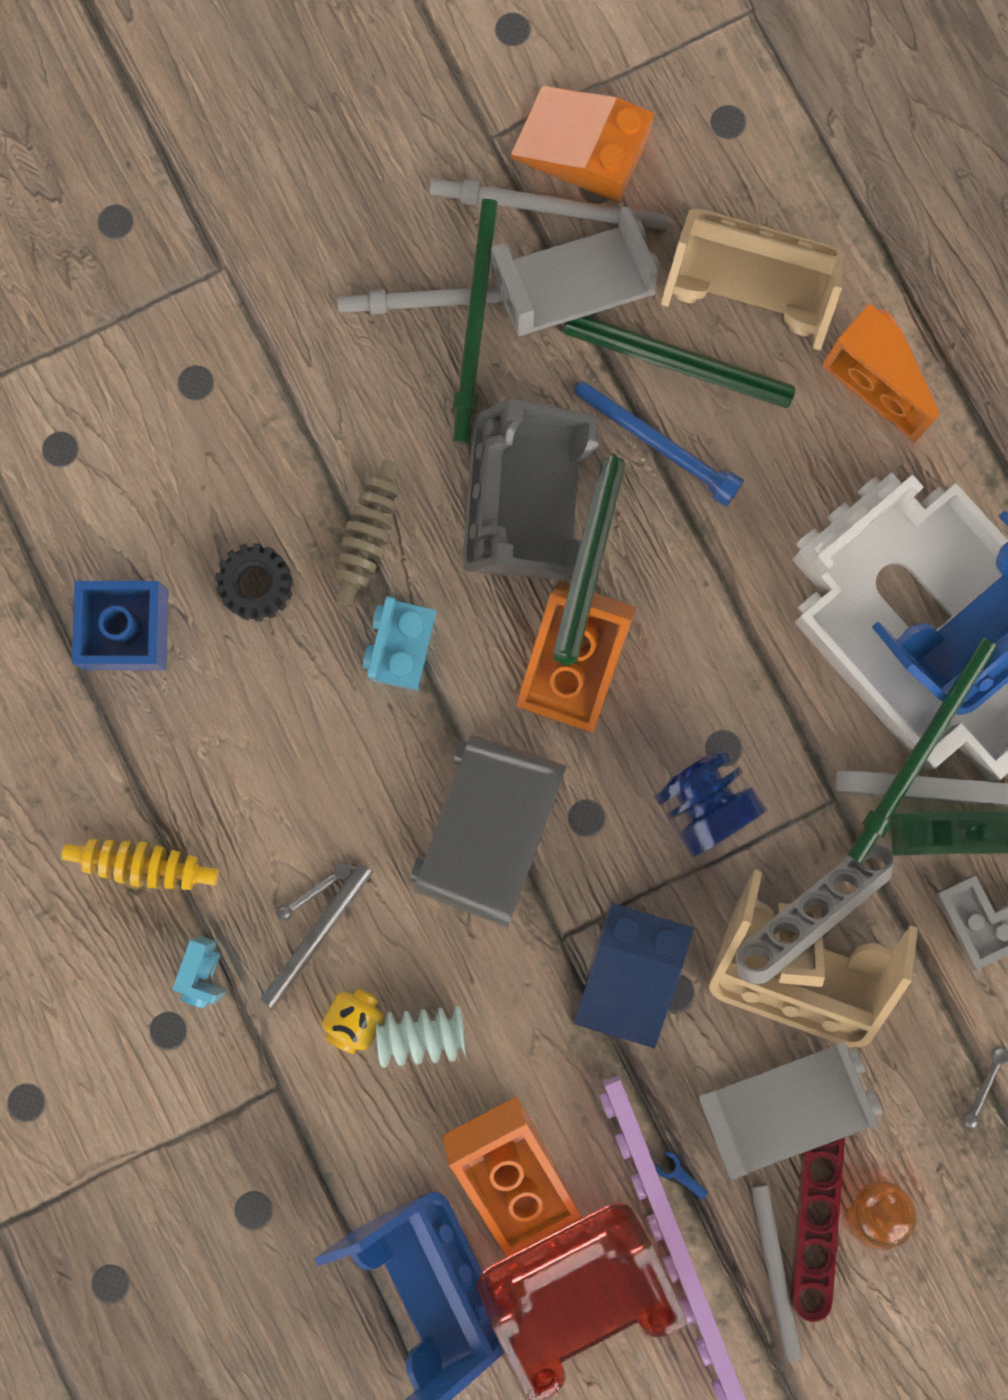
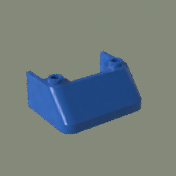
M1004 510L998 517L1008 527V513ZM1008 542L1001 547L996 558V567L1003 575L939 631L931 624L921 623L907 628L902 636L897 639L879 622L872 626L905 669L941 702L945 699L982 638H986L998 646L956 712L958 715L974 711L1008 683Z
M438 1192L419 1196L358 1227L314 1258L317 1266L351 1255L355 1264L364 1270L376 1269L385 1264L421 1340L410 1350L407 1356L406 1370L415 1391L405 1400H452L500 1358L509 1347L510 1330L507 1321L449 1201Z

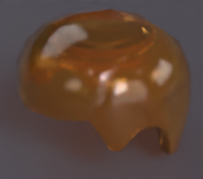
M885 1181L874 1182L861 1188L857 1192L853 1204L847 1209L846 1215L851 1234L863 1246L876 1250H889L903 1245L912 1235L917 1221L912 1198L899 1185Z

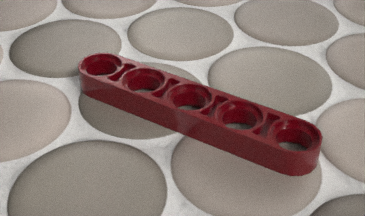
M845 1137L801 1154L790 1296L791 1303L797 1314L809 1322H820L825 1319L831 1312L833 1305ZM818 1157H826L833 1164L832 1174L825 1180H816L810 1174L811 1163ZM821 1200L829 1206V1217L823 1223H811L807 1218V1208L812 1202ZM810 1245H822L826 1250V1259L819 1267H809L804 1263L803 1254ZM809 1288L818 1289L823 1295L822 1305L815 1311H807L800 1306L801 1294Z

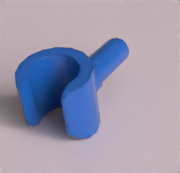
M664 1152L675 1161L676 1169L673 1172L666 1173L655 1164V1169L659 1176L667 1179H676L701 1200L704 1199L708 1191L681 1168L680 1159L675 1153Z

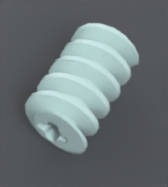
M454 1006L451 1019H447L443 1008H437L433 1021L430 1020L426 1010L421 1009L417 1022H413L409 1011H404L401 1023L399 1024L396 1023L392 1012H387L384 1025H379L378 1021L376 1023L378 1057L382 1068L388 1066L391 1054L394 1055L399 1066L405 1065L408 1053L411 1054L416 1065L422 1063L425 1051L428 1052L433 1063L439 1062L442 1050H445L450 1062L456 1060L459 1048L462 1049L466 1057L463 1015L459 1006Z

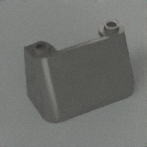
M510 397L487 408L478 415L474 423L471 441L463 545V565L466 571L492 575L572 580L582 541L573 539L579 462L586 460L598 447L597 416Z
M471 735L468 742L460 740L452 762L459 765L425 859L417 857L409 881L416 883L414 892L509 927L566 765Z

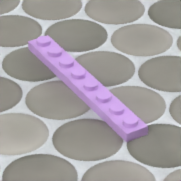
M618 1075L603 1081L606 1092L599 1094L608 1119L616 1116L622 1132L616 1134L615 1138L624 1160L632 1157L638 1173L631 1175V1179L640 1201L648 1198L654 1214L647 1216V1220L656 1242L664 1239L670 1255L663 1257V1261L671 1282L674 1283L680 1280L686 1296L680 1298L679 1302L689 1325L697 1322L702 1338L695 1340L703 1364L704 1366L713 1364L717 1373L718 1380L711 1382L717 1400H746L622 1082Z

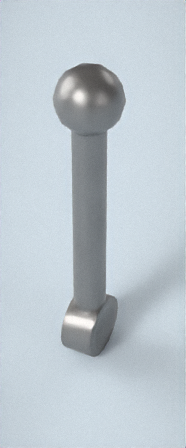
M345 863L338 864L335 868V873L289 905H280L276 911L277 917L282 921L289 920L293 915V911L339 879H348L352 874L351 867Z
M995 1047L991 1051L992 1064L970 1111L962 1116L961 1121L966 1129L970 1130L978 1126L979 1120L977 1115L1000 1065L1008 1062V1050L1005 1048Z

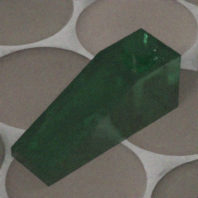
M925 811L897 813L891 816L893 856L1008 854V812Z

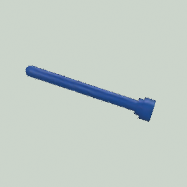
M578 382L575 385L574 393L577 397L710 486L708 491L714 494L712 498L724 507L729 505L745 480L732 471L728 474L723 470L717 472L586 382Z

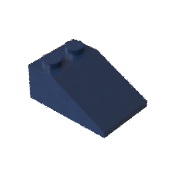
M608 903L574 1024L655 1049L683 968L694 927Z

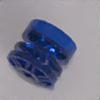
M728 749L719 754L704 756L670 778L662 790L653 797L658 805L663 804L674 796L679 801L680 805L666 813L665 816L668 820L687 814L691 821L677 835L692 857L715 846L767 811V808L753 787L745 788L736 793H733L729 787L743 773L740 767L725 776H722L718 770L719 767L733 759Z

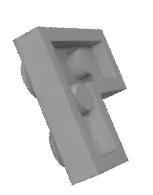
M971 875L934 893L972 970H979L1008 956V905L994 911L976 875Z

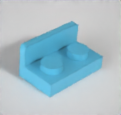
M386 596L384 606L377 605L372 628L378 630L375 645H367L363 659V668L368 669L367 676L371 681L414 691L419 690L437 611L396 601L395 597Z
M204 936L189 941L172 988L173 991L182 994L180 999L182 1002L205 1008L206 1004H215L224 998L227 989L204 981L208 976H213L219 961L220 953L214 951L217 941Z

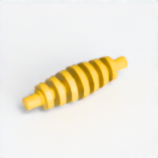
M89 839L84 846L65 844L62 850V860L80 863L83 872L93 874L98 866L99 877L109 879L114 869L115 882L125 884L130 875L131 886L137 888L143 886L146 875L148 888L158 889L162 878L165 877V889H175L178 881L182 880V890H192L194 884L197 885V883L216 886L219 869L203 867L201 864H198V857L188 855L185 863H182V852L176 850L171 851L167 861L166 848L159 845L154 847L150 858L151 845L149 842L143 841L138 843L135 853L134 842L127 840L121 842L118 852L116 840H106L102 849H100L99 839Z

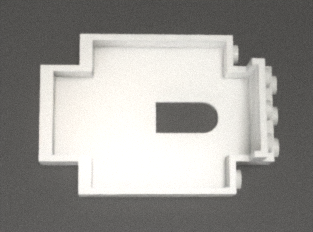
M891 472L882 481L877 476L872 478L857 492L861 496L859 501L852 507H849L844 502L826 518L831 525L820 534L814 528L796 544L800 551L792 559L793 562L824 596L821 597L818 592H815L801 604L798 609L803 614L794 623L903 747L911 753L942 702L905 669L872 628L876 622H879L897 639L909 628L878 593L876 577L879 571L888 565H900L906 568L950 616L945 623L936 629L939 631L1003 575L996 567V558L1001 547L1008 540L956 483L946 492L939 486L920 504L914 496L924 488L913 475L901 483ZM1008 683L974 711L964 715L955 714L922 768L925 771L936 768L959 748L989 782L1000 780L1008 773Z

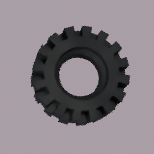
M253 543V547H248L246 544L240 545V550L234 552L233 549L227 553L229 558L226 561L221 559L218 565L221 568L220 573L216 572L215 580L218 582V586H215L216 591L221 597L223 604L242 619L248 621L249 619H254L256 622L263 621L264 617H269L270 619L275 617V612L279 609L283 611L286 608V600H291L293 594L291 586H294L293 578L290 575L291 571L283 558L274 549L268 546L264 548L261 544ZM251 568H261L270 577L268 590L265 594L256 598L243 595L239 587L242 574Z

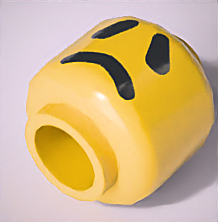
M358 987L354 994L346 991L339 992L322 1020V1027L327 1032L325 1040L352 1055L356 1050L369 1049L377 1036V1021L379 1025H383L385 1020L382 1011L376 1007L379 999Z

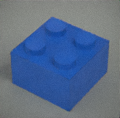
M75 581L72 664L83 670L167 671L169 589L159 581Z

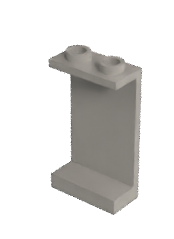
M629 206L621 208L619 227L516 259L512 258L507 243L491 247V272L518 337L655 294L657 277L661 275L660 263L657 255L654 252H649L645 244L646 233L644 226L640 220L635 221Z
M845 1042L699 1096L730 1181L745 1176L749 1172L862 1130L879 1126L875 1116L881 1115L883 1112L874 1090L864 1091L858 1075L866 1071L856 1047L847 1050Z

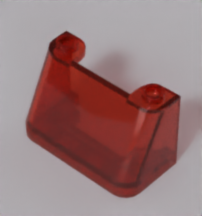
M623 1203L606 1206L492 1265L480 1275L477 1282V1289L491 1326L529 1400H545L558 1393L566 1379V1373L562 1365L564 1361L639 1323L642 1331L651 1337L667 1336L688 1324L652 1243L632 1208Z

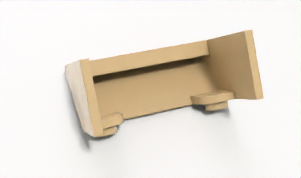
M691 209L688 212L677 245L661 305L669 307L672 294L679 301L694 303L696 299L705 298L707 292L779 312L784 314V321L790 325L789 330L801 336H811L813 333V349L821 351L843 286L844 253L828 244L708 210Z
M754 869L734 907L712 971L709 984L710 992L720 1001L838 1044L845 1042L847 1047H863L868 1045L912 981L918 928L910 925L894 950L877 943H868L858 946L850 958L823 949L825 979L822 987L779 983L778 974L762 984L748 983L742 980L737 973V949L775 917L773 910L768 905L757 900L762 872ZM751 955L744 960V963L750 968L759 969L766 966L768 961L761 955Z

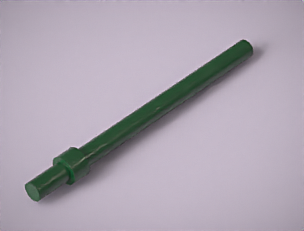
M487 198L482 199L460 385L459 392L454 393L453 410H456L453 442L460 444H469L472 413L477 412L478 395L475 394L491 263V247L493 246L498 201Z
M986 638L981 639L875 811L870 809L861 823L865 827L848 852V856L862 864L880 835L882 837L885 836L892 825V822L889 821L995 652L998 647L995 643Z

